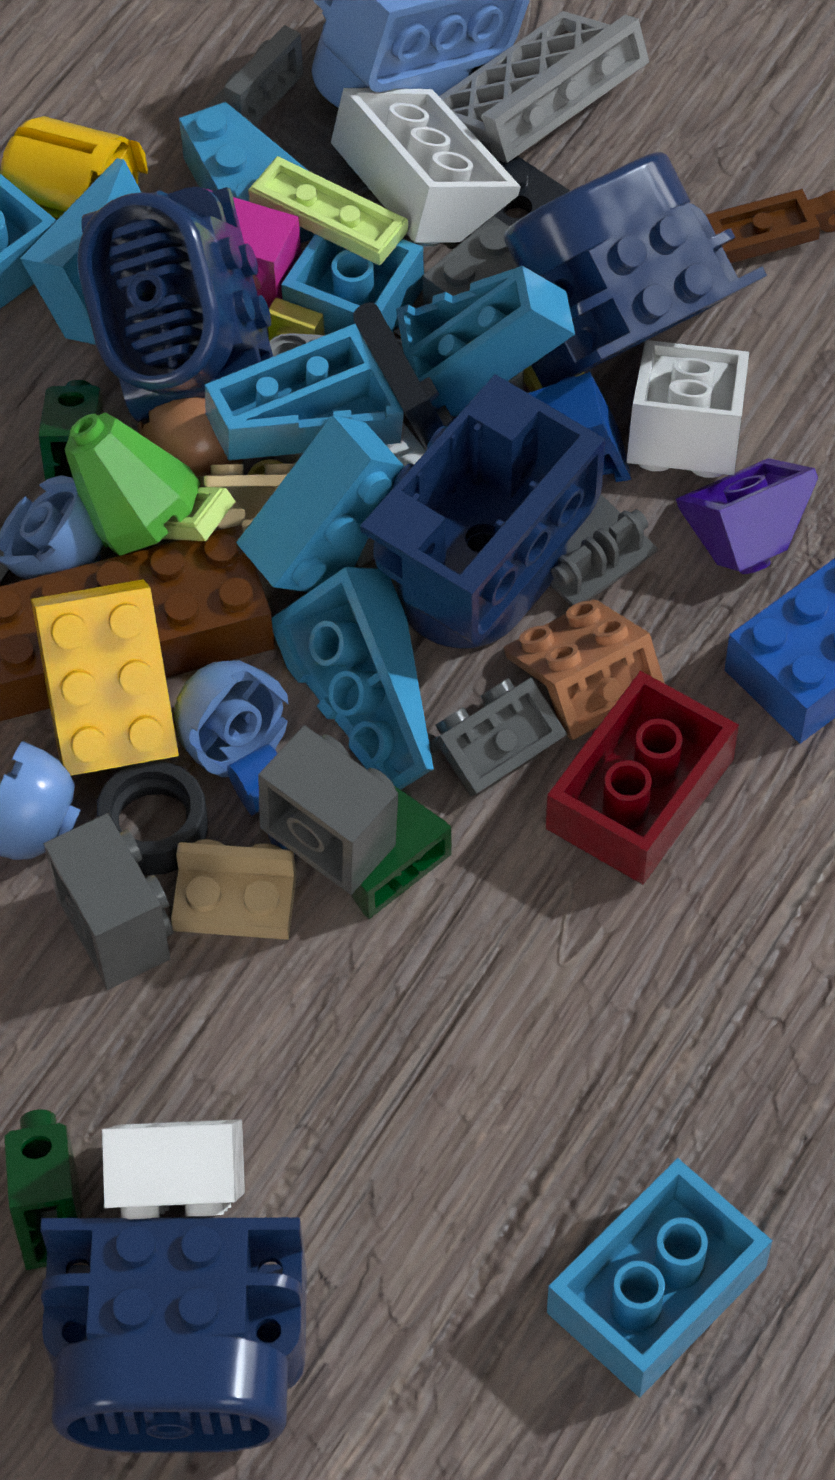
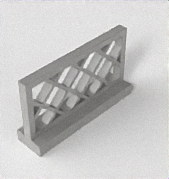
M562 11L439 97L478 140L490 143L495 159L508 163L649 63L639 19L624 15L610 25ZM564 31L572 32V33H567V34L560 35V34L563 33Z

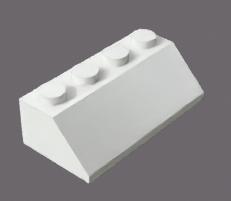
M343 88L331 144L386 209L408 219L407 234L414 243L432 247L437 246L439 243L461 242L518 196L521 186L433 89H392L385 92H374L370 88Z

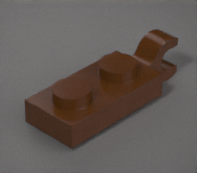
M803 189L706 214V217L716 235L731 228L735 239L722 247L730 263L819 240L820 229L825 232H834L835 190L808 200Z

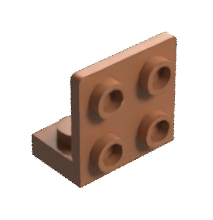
M598 600L576 603L566 611V614L543 626H535L525 630L519 636V639L504 647L508 660L547 686L557 719L568 734L566 736L571 740L584 735L601 724L640 670L664 683L650 633Z

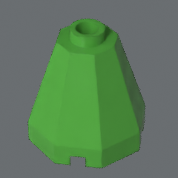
M108 413L86 415L72 426L65 447V453L78 495L90 516L103 546L106 548L109 546L114 553L121 556L154 545L169 533L163 524L173 515L181 522L192 512L201 482L189 466Z

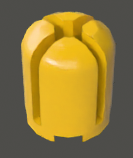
M42 116L26 120L17 128L4 150L0 174L53 218L58 220L117 158L125 160L137 185L139 172L148 174L145 152L137 141Z

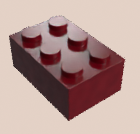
M640 670L547 794L546 829L644 885L734 760L739 724Z

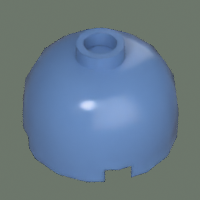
M60 475L41 483L39 486L46 492L40 495L34 502L25 496L12 510L0 531V550L4 552V556H0V562L24 580L100 561V552L103 547L102 541L94 529L90 516L78 495L74 479L71 477Z
M240 660L213 662L199 669L191 676L177 696L173 717L178 741L192 759L206 771L220 777H229L227 766L267 743L276 749L285 733L288 722L281 716L283 711L282 700L289 705L287 693L280 683L265 671Z
M22 741L12 758L16 762L11 773L4 774L0 783V856L13 860L32 859L45 853L43 843L72 830L81 811L71 806L75 786L70 773L63 766L62 762L45 750Z

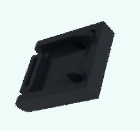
M372 302L365 303L355 309L353 313L354 322L403 411L427 450L428 443L437 429L441 426L448 427L453 422V418L445 405L436 410L434 409L431 402L439 396V393L432 380L428 377L419 382L378 306Z

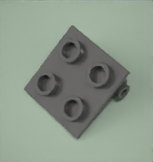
M600 494L591 514L568 540L567 554L558 557V565L551 569L554 579L550 586L571 606L579 602L590 601L658 552V548L644 535L643 530L648 527V521L644 514L637 509L631 513L629 511L620 513Z

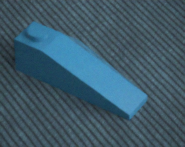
M344 567L272 617L273 633L287 669L298 683H306L320 701L317 705L319 710L327 719H334L349 737V748L367 770L369 768L379 770L391 780L394 786L401 790L434 769L407 617L389 576L380 569Z

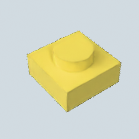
M279 298L274 299L269 308L271 315V326L268 327L269 341L278 335L287 333L325 335L322 313Z

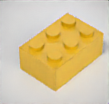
M145 580L31 599L59 760L70 773V776L179 756L151 588Z

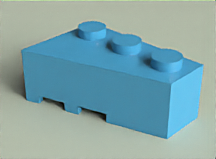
M227 102L179 118L183 157L195 181L201 188L216 191L228 187L231 188L233 197L249 202L248 189L277 156L307 170ZM299 226L300 244L311 240L315 234Z
M524 266L470 284L469 291L454 296L447 292L434 295L432 303L419 308H414L410 305L396 308L404 355L419 382L428 377L432 380L439 393V396L431 402L432 405L437 408L445 405L450 415L454 417L461 413L494 374L508 381L575 335L566 291Z
M356 324L205 384V414L228 460L304 453L332 415L366 422L385 445L401 443L404 411Z
M332 415L236 543L273 587L310 592L344 567H355L369 538L360 532V525L393 489L395 479L404 465L366 422Z

